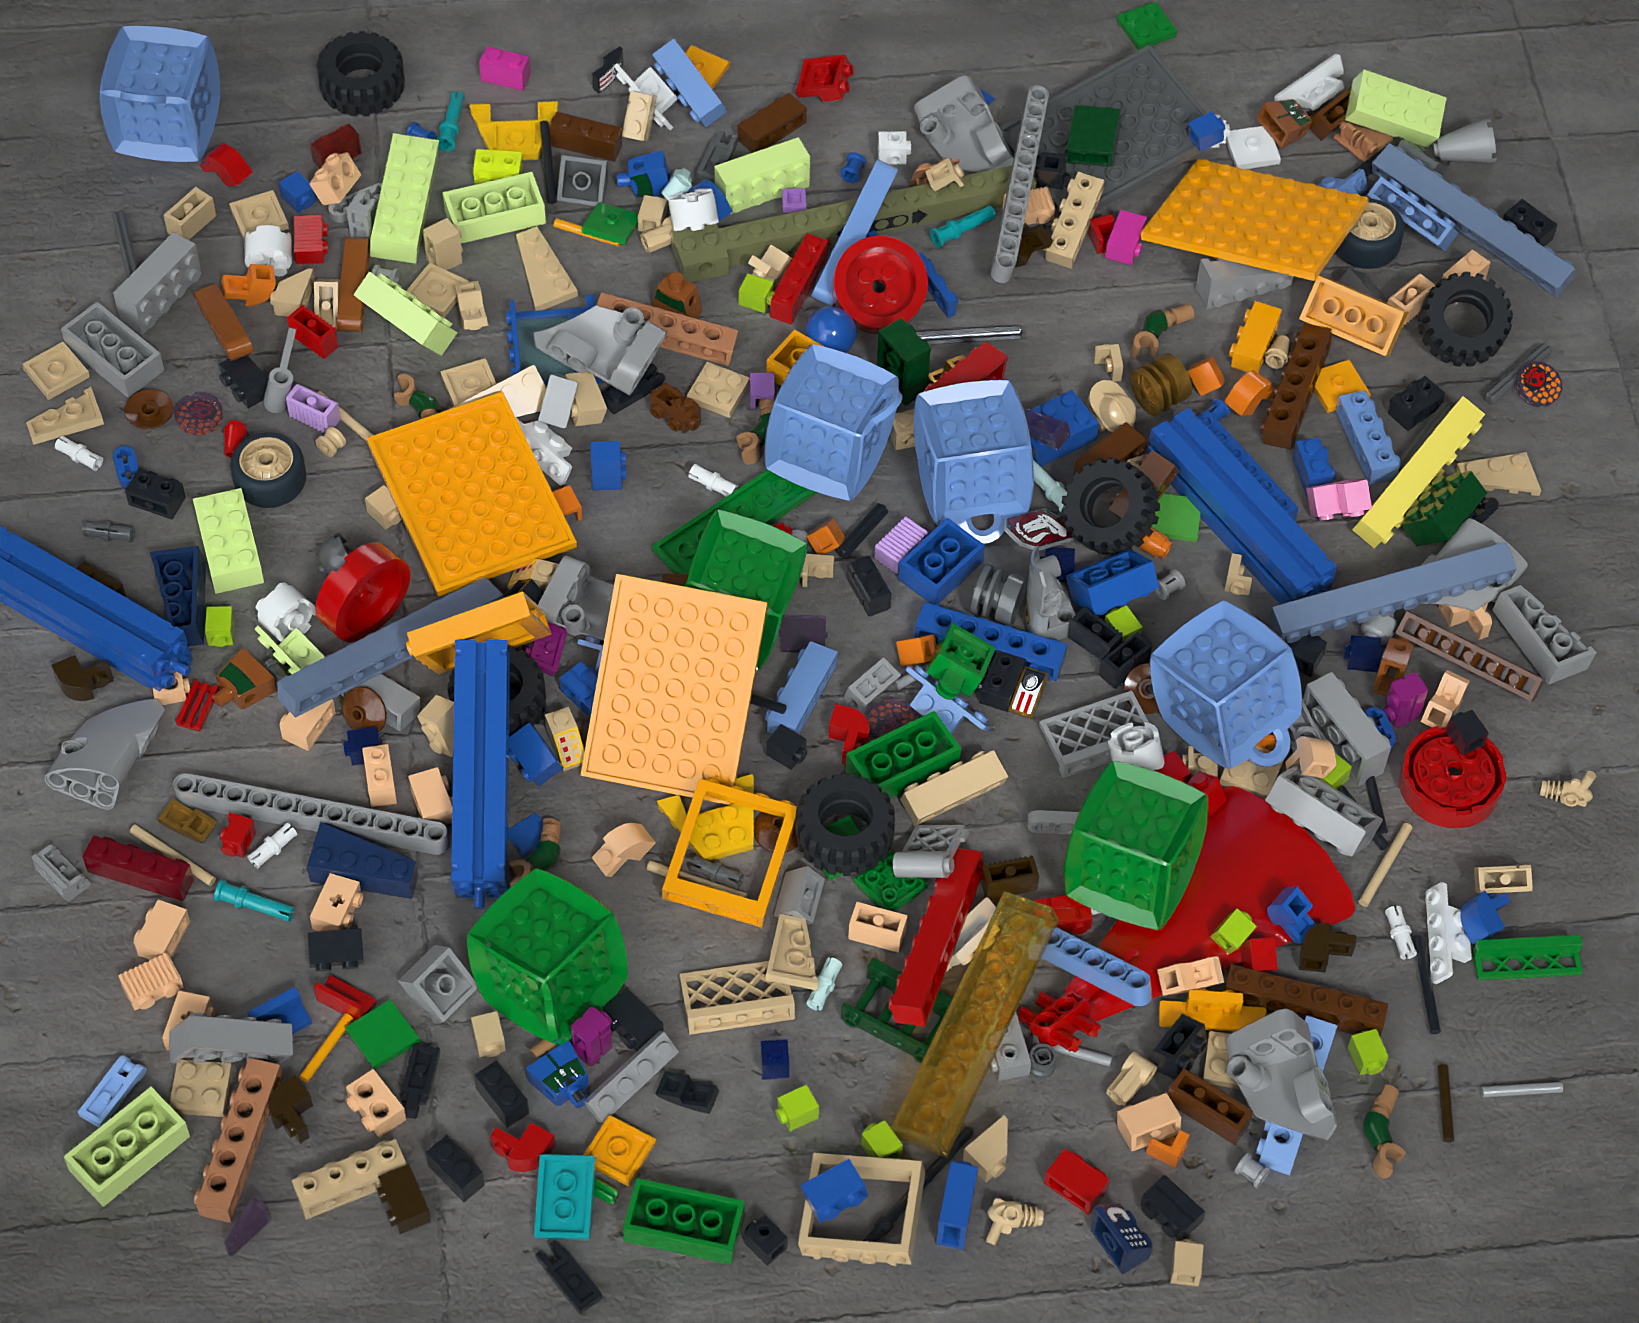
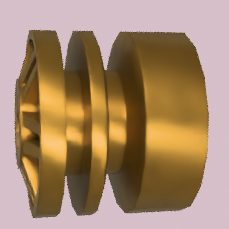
M1166 353L1153 360L1151 364H1145L1130 374V385L1134 397L1142 409L1150 415L1156 416L1163 410L1169 409L1171 405H1177L1192 395V384L1189 374L1181 361L1172 354Z

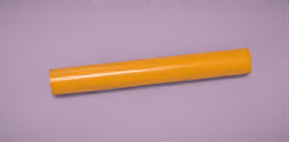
M558 218L554 221L553 226L555 228L611 245H620L583 234L581 225Z
M345 1013L300 1074L299 1078L302 1081L308 1083L346 1031L345 1027L353 1021L351 1015Z

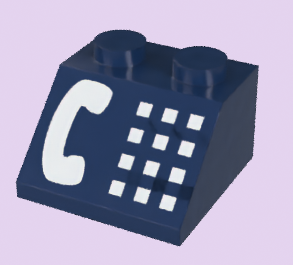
M1120 1203L1100 1205L1095 1208L1091 1232L1122 1275L1150 1258L1152 1241L1145 1232H1141L1136 1226L1135 1217L1129 1210L1125 1211Z

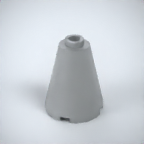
M1490 117L1440 136L1437 139V143H1433L1435 157L1439 156L1440 161L1496 163L1497 158H1492V153H1496L1493 127L1487 126V122H1491Z

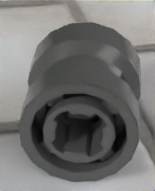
M1044 1043L1034 1046L1029 1056L1031 1060L1030 1074L1036 1079H1047L1054 1073L1057 1058L1056 1051L1053 1047Z

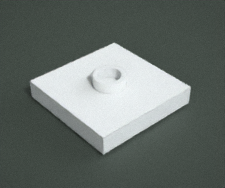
M1263 126L1232 130L1229 133V138L1225 139L1236 168L1250 169L1280 164L1281 158L1275 142Z

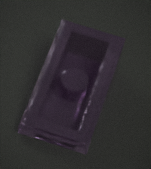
M1028 409L1026 410L1025 416L1030 436L1053 449L1059 450L1070 436L1068 423Z
M256 1196L250 1200L224 1242L230 1257L236 1254L272 1219L269 1208Z

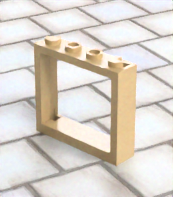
M813 1153L809 1180L850 1159L862 1179L910 1182L901 1244L811 1237L815 1214L805 1200L798 1241L802 1256H813L814 1260L825 1257L833 1258L839 1262L860 1260L866 1264L886 1262L892 1266H896L897 1263L912 1265L925 1178L922 1161Z

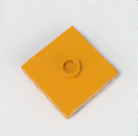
M693 45L685 52L711 89L716 86L730 68L729 61Z
M1350 360L1322 368L1314 390L1327 413L1336 411L1339 396L1365 390L1369 398L1371 396Z
M609 1115L583 1156H595L597 1171L629 1187L657 1141L656 1138Z

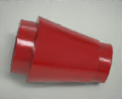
M228 421L224 427V455L226 457L232 458L235 449L245 440L248 434L246 424L241 421Z

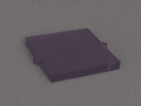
M783 615L782 630L779 632V636L782 637L781 652L800 653L802 649L807 648L810 641L825 647V638L828 637V632H826V616Z

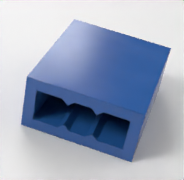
M959 1161L951 1162L936 1245L964 1250L978 1167L973 1166L969 1162Z

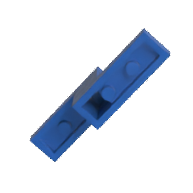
M875 230L867 233V237L879 236ZM922 252L918 253L926 268L928 292L947 318L956 315V305L958 304L956 294L948 289L945 279L935 271L932 261L927 259Z

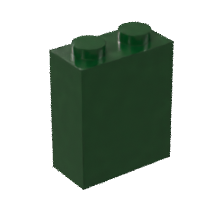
M1087 105L1074 107L1067 145L1069 164L1114 166L1121 126L1120 109L1091 107Z

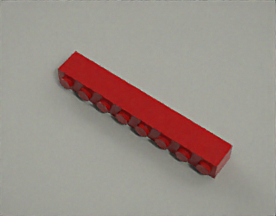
M958 848L953 856V872L950 873L948 878H936L934 894L928 899L927 912L921 917L918 935L913 937L912 950L910 955L908 954L905 958L903 974L898 976L896 992L889 999V1010L893 1013L894 1022L926 1026L982 877L984 863L981 851Z

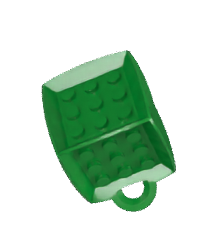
M715 510L699 541L685 586L768 602L756 670H761L774 647L783 614L799 581L808 545L797 537L764 522L727 511Z
M1111 761L1089 791L1074 824L1065 862L1062 867L1066 896L1107 916L1146 928L1162 929L1182 899L1195 869L1207 827V795L1186 783L1162 773L1132 764Z
M539 868L532 870L505 891L467 933L470 966L483 999L519 1027L556 1045H562L572 1038L571 1025L579 1018H582V1015L590 1007L596 1008L599 1012L603 1010V1007L612 1000L628 979L626 947L615 914L578 886Z

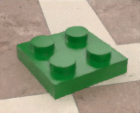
M1156 1L1117 15L1116 22L1138 51L1148 45L1153 46L1177 37L1176 28Z

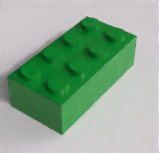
M933 711L846 754V771L849 774L855 775V778L861 779V777L869 779L870 784H878L882 788V792H886L891 799L905 792L904 789L914 783L921 784L927 781V778L937 772L943 773L949 770L952 765L960 762L961 747L937 713Z
M636 1178L623 1226L624 1242L732 1265L745 1216V1201Z

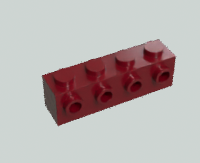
M93 835L82 856L86 870L89 873L183 902L194 881L191 866L182 859L173 860L164 857L156 851L147 852L133 844H121L106 836L98 837Z

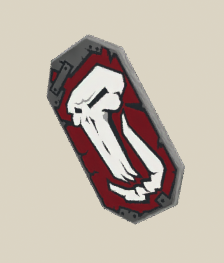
M1041 508L1004 519V531L1020 546L1031 550L1036 546H1039L1040 551L1075 541L1072 533L1065 526L1067 520L1062 517L1060 512Z

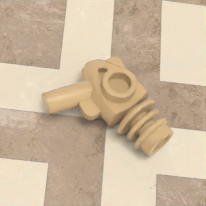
M1587 771L1582 780L1574 778L1564 781L1562 786H1560V780L1558 785H1555V781H1553L1552 785L1550 780L1542 781L1540 796L1547 798L1549 794L1550 799H1553V795H1555L1556 802L1558 801V796H1560L1561 803L1567 806L1580 805L1585 807L1587 802L1593 798V794L1588 788L1596 778V774L1593 771Z
M994 1198L992 1206L987 1211L988 1217L994 1222L985 1242L995 1246L1001 1232L1009 1234L1012 1228H1018L1020 1224L1022 1227H1025V1225L1029 1227L1031 1224L1033 1227L1036 1225L1041 1226L1044 1216L1043 1209H1038L1036 1206L1034 1208L1031 1206L1027 1207L1026 1204L1021 1206V1202L1004 1201Z

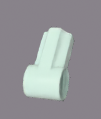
M685 168L674 170L667 186L662 191L663 196L668 201L669 196L680 192L686 194L692 187L690 172Z

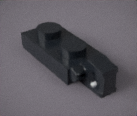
M413 1044L401 1090L402 1102H407L405 1107L406 1118L417 1119L420 1105H426L427 1100H429L441 1053L440 1048Z

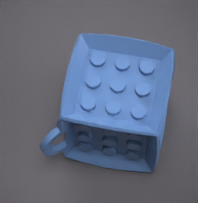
M122 26L107 56L100 86L102 120L114 152L151 160L174 162L200 161L211 139L220 102L219 68L210 38L199 33L167 27Z
M810 345L791 368L774 402L765 439L766 469L807 489L844 500H854L874 472L888 441L896 409L903 398L899 391L898 377L873 363L851 354L823 346Z
M1009 380L977 381L945 386L919 393L916 397L914 410L915 448L923 494L935 525L939 526L945 519L949 518L982 543H990L998 539L1004 532L1005 518L1029 512L1034 487V466L1030 434L1024 409L1014 385ZM994 514V523L989 529L978 530L973 526L971 517Z
M1221 601L1181 626L1151 654L1152 686L1162 718L1194 749L1227 769H1231L1246 760L1260 767L1274 766L1284 760L1290 749V735L1287 729L1301 715V680L1292 649L1264 623L1243 609L1227 601ZM1273 732L1276 737V747L1270 753L1258 751L1255 745Z

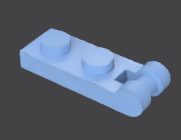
M125 1055L120 1056L79 1109V1117L100 1128L111 1118L135 1084L142 1080L147 1070L146 1067L141 1064L135 1065L131 1063V1059ZM124 1072L129 1073L126 1078L121 1074Z

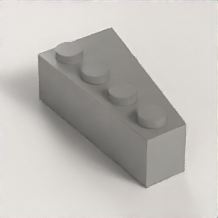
M1206 258L1200 260L1195 289L1206 309L1221 307L1231 302L1242 301L1252 296L1263 295L1273 290L1284 289L1292 285L1293 276L1217 258V261L1210 262Z
M1519 585L1501 592L1492 611L1539 674L1546 679L1547 685L1589 668L1597 652L1591 646L1587 648L1580 642L1581 637L1574 631L1570 633L1561 625L1562 621L1556 615L1548 614L1543 609L1544 605L1523 586Z
M193 1013L169 1031L170 1063H180L181 1058H193V1063H205V1060L221 1058V1063L237 1062L243 1058H246V1062H248L249 1058L270 1063H283L293 1056L292 1024L282 1023L278 1019L263 1022L257 1021L254 1017H245L239 1020L232 1019L229 1015L206 1017L205 1013Z

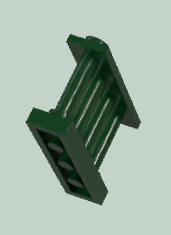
M872 958L867 967V978L870 979L869 984L854 1007L843 1003L841 1006V1019L848 1026L859 1028L906 1052L919 1063L935 1067L938 1051L934 1047L949 1023L954 1022L959 1026L965 1018L966 1005L939 991L931 1011L938 1014L940 1018L923 1044L910 1037L917 1025L905 1024L901 1031L887 1025L893 1015L892 1011L889 1010V1001L878 1019L863 1013L879 987L884 986L893 991L894 995L897 989L898 976L903 974V972Z

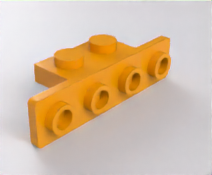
M1199 988L1189 990L1187 1002L1160 1001L1159 1026L1172 1027L1181 1014H1184L1204 1023L1206 1030L1236 1032L1266 1016V1008L1242 1006L1243 993H1235L1231 990L1214 992Z

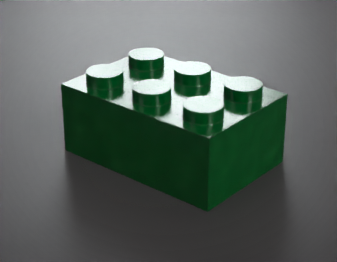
M900 318L878 331L877 366L898 377L899 391L903 396L901 403L905 406L916 400L917 395L923 393L928 386L931 348L926 340H922L916 334L912 325L907 324Z
M1472 471L1456 472L1445 477L1443 475L1439 476L1432 482V487L1419 497L1418 504L1406 513V518L1400 525L1416 547L1448 541L1486 496L1487 491Z

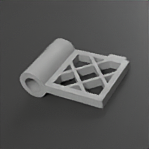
M289 328L280 367L273 369L269 374L263 404L272 413H281L287 407L286 397L291 392L293 375L287 367L296 329Z
M916 825L903 851L896 852L894 855V875L904 878H948L954 870L953 856L960 843L966 841L969 829H966L965 825ZM921 834H930L923 838H920ZM949 834H954L948 838H945V836ZM936 840L939 841V842H936V843H934V844H932V845H930V846L928 845L929 843H932V842H934V841H936ZM945 847L948 848L947 851H938Z

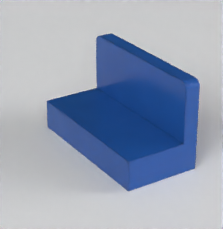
M295 987L247 1012L248 1017H254L257 1021L266 1022L267 1020L278 1019L282 1023L292 1024V1034L312 1024V1020L303 1007L300 994Z

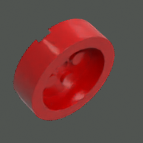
M871 236L851 245L839 259L832 278V297L835 306L850 314L858 330L871 334H878L879 330L900 318L909 324L921 309L928 290V276L920 256L905 242L889 236ZM876 281L882 282L885 286V291L882 293L875 292L872 284Z
M379 542L362 545L343 559L346 563L337 572L331 571L319 591L315 605L316 617L327 629L344 642H357L368 634L380 629L392 617L407 593L411 578L410 567L392 550Z
M1436 726L1427 729L1410 743L1400 769L1399 786L1405 802L1422 819L1445 828H1466L1484 821L1496 809L1506 783L1507 772H1505L1504 758L1501 752L1487 738L1485 746L1462 755L1446 733L1447 728ZM1455 767L1460 770L1461 774H1452L1450 776L1448 768Z

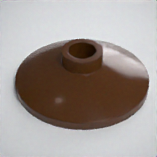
M147 389L135 393L128 399L125 405V416L128 422L140 429L158 428L168 422L173 414L171 398L166 393L155 389Z
M1142 664L1134 668L1128 674L1124 684V693L1129 691L1134 693L1144 714L1160 712L1154 693L1149 694L1147 690L1148 686L1152 685L1150 664Z
M364 686L355 687L345 695L342 710L349 727L362 736H373L379 733L385 726L387 711L382 698L374 690Z
M762 812L757 817L754 823V837L763 849L774 852L781 827L779 828L775 825H782L784 817ZM796 824L787 852L798 847L795 833Z

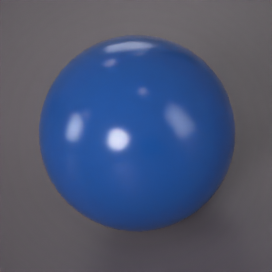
M827 306L820 308L807 320L805 336L824 347L847 353L856 340L857 330L853 318L839 307Z

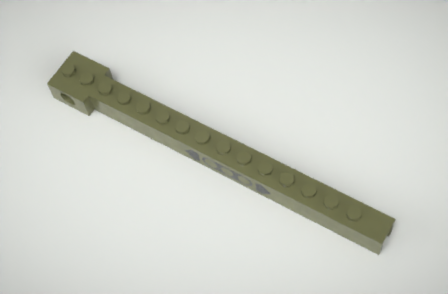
M1012 165L965 175L962 177L964 182L962 187L954 180L937 191H934L930 183L887 192L868 233L875 230L877 234L969 215L988 205H991L994 209L1001 208L1003 206V196L1007 193ZM1034 176L1032 179L1030 190H1035L1036 188V181ZM858 199L718 228L716 223L704 224L705 228L692 231L689 227L680 231H671L672 252L679 272L683 275L684 280L690 283L728 275L730 266L748 263L753 255L761 260L770 245H773L785 254L797 252L807 233L828 240V245L836 244Z

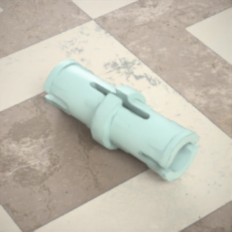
M829 957L826 959L820 975L817 976L819 983L818 991L813 990L806 1002L807 1006L811 1009L821 1011L827 996L834 990L835 979L842 968V963L832 957L831 959Z

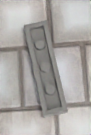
M658 1031L585 1099L583 1103L598 1123H604L609 1115L614 1114L679 1051L664 1031Z

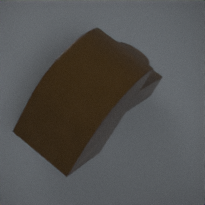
M1024 223L1014 268L1026 265L1032 252L1051 247L1053 240L1041 225L1029 227L1027 223Z
M73 655L51 665L55 679L62 692L68 698L76 701L95 699L92 690L105 687L108 683L114 681L107 660L82 670L76 656Z
M1321 923L1313 926L1307 931L1303 939L1299 954V970L1325 973L1329 955L1352 957L1356 946V935L1346 932L1331 933L1330 923Z
M294 1075L277 1086L272 1092L269 1099L270 1115L276 1130L283 1126L290 1138L295 1136L300 1144L310 1138L307 1126L299 1115L313 1106L311 1096L297 1076Z

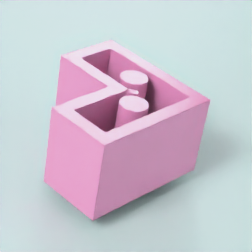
M1349 479L1306 488L1310 515L1319 517L1320 521L1333 519V514L1342 513V516L1350 515V517L1364 515V510L1372 509L1367 480Z

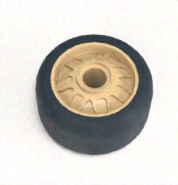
M1368 198L1367 208L1340 244L1336 253L1343 261L1358 268L1375 269L1389 264L1398 255L1403 240L1404 222L1401 215L1390 204Z
M265 432L250 436L237 446L231 458L230 469L235 489L241 488L244 500L253 506L261 508L283 506L294 500L305 485L306 468L302 451L292 439L285 435Z

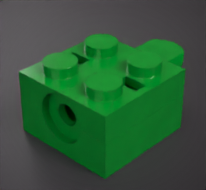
M952 623L939 641L926 673L938 679L936 692L947 700H953L960 692L970 697L982 681L996 647Z

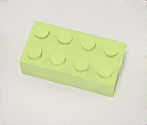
M1363 70L1353 80L1345 120L1394 137L1399 136L1406 141L1428 148L1439 138L1446 97Z
M799 137L715 166V185L724 194L732 213L740 212L755 205H761L775 198H781L782 189L807 188L810 183V155Z
M532 172L443 192L446 216L453 225H457L462 234L460 238L461 244L546 224L545 205Z
M369 272L354 293L355 297L423 346L441 356L458 333L451 328L453 323L437 314L431 307L423 304L417 297L405 291L399 284L381 273L376 276Z
M239 488L194 498V507L215 594L264 583L242 489Z
M150 1087L68 1152L64 1159L69 1171L104 1207L187 1140L190 1134L186 1122Z

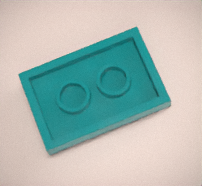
M540 1155L534 1228L535 1239L591 1241L596 1170L595 1156Z

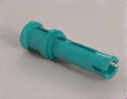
M456 91L451 93L445 121L440 124V135L436 138V140H439V149L445 152L455 149V137L459 134L460 130L458 121L465 95L458 91L457 98H455Z
M988 205L959 220H949L944 226L930 229V239L935 247L941 248L944 243L959 239L964 232L995 219V210L991 205Z
M225 879L219 881L214 893V901L220 902L222 900L234 904L237 909L247 907L285 920L288 923L291 922L294 916L291 915V912L295 913L294 906L251 893L248 887L242 886L240 888L231 885Z

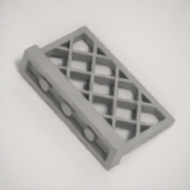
M1132 691L1039 721V726L1059 763V771L1063 778L1112 761L1108 741L1111 738L1104 735L1107 728L1115 730L1121 726L1111 722L1114 714L1127 718L1125 724L1130 723L1131 720L1141 723L1142 726H1145L1144 722L1149 723ZM1127 700L1132 705L1131 712L1117 708L1119 703ZM1103 709L1111 713L1108 719L1105 720L1094 716L1095 712ZM1081 717L1086 719L1087 722L1085 727L1082 728L1071 724L1072 719ZM1091 721L1104 726L1101 734L1088 730ZM1056 724L1064 727V730L1060 736L1050 732L1048 727ZM1068 729L1081 734L1078 742L1065 738ZM1085 735L1098 740L1096 745L1087 746L1081 742ZM1061 743L1074 747L1073 752L1062 755L1059 750Z

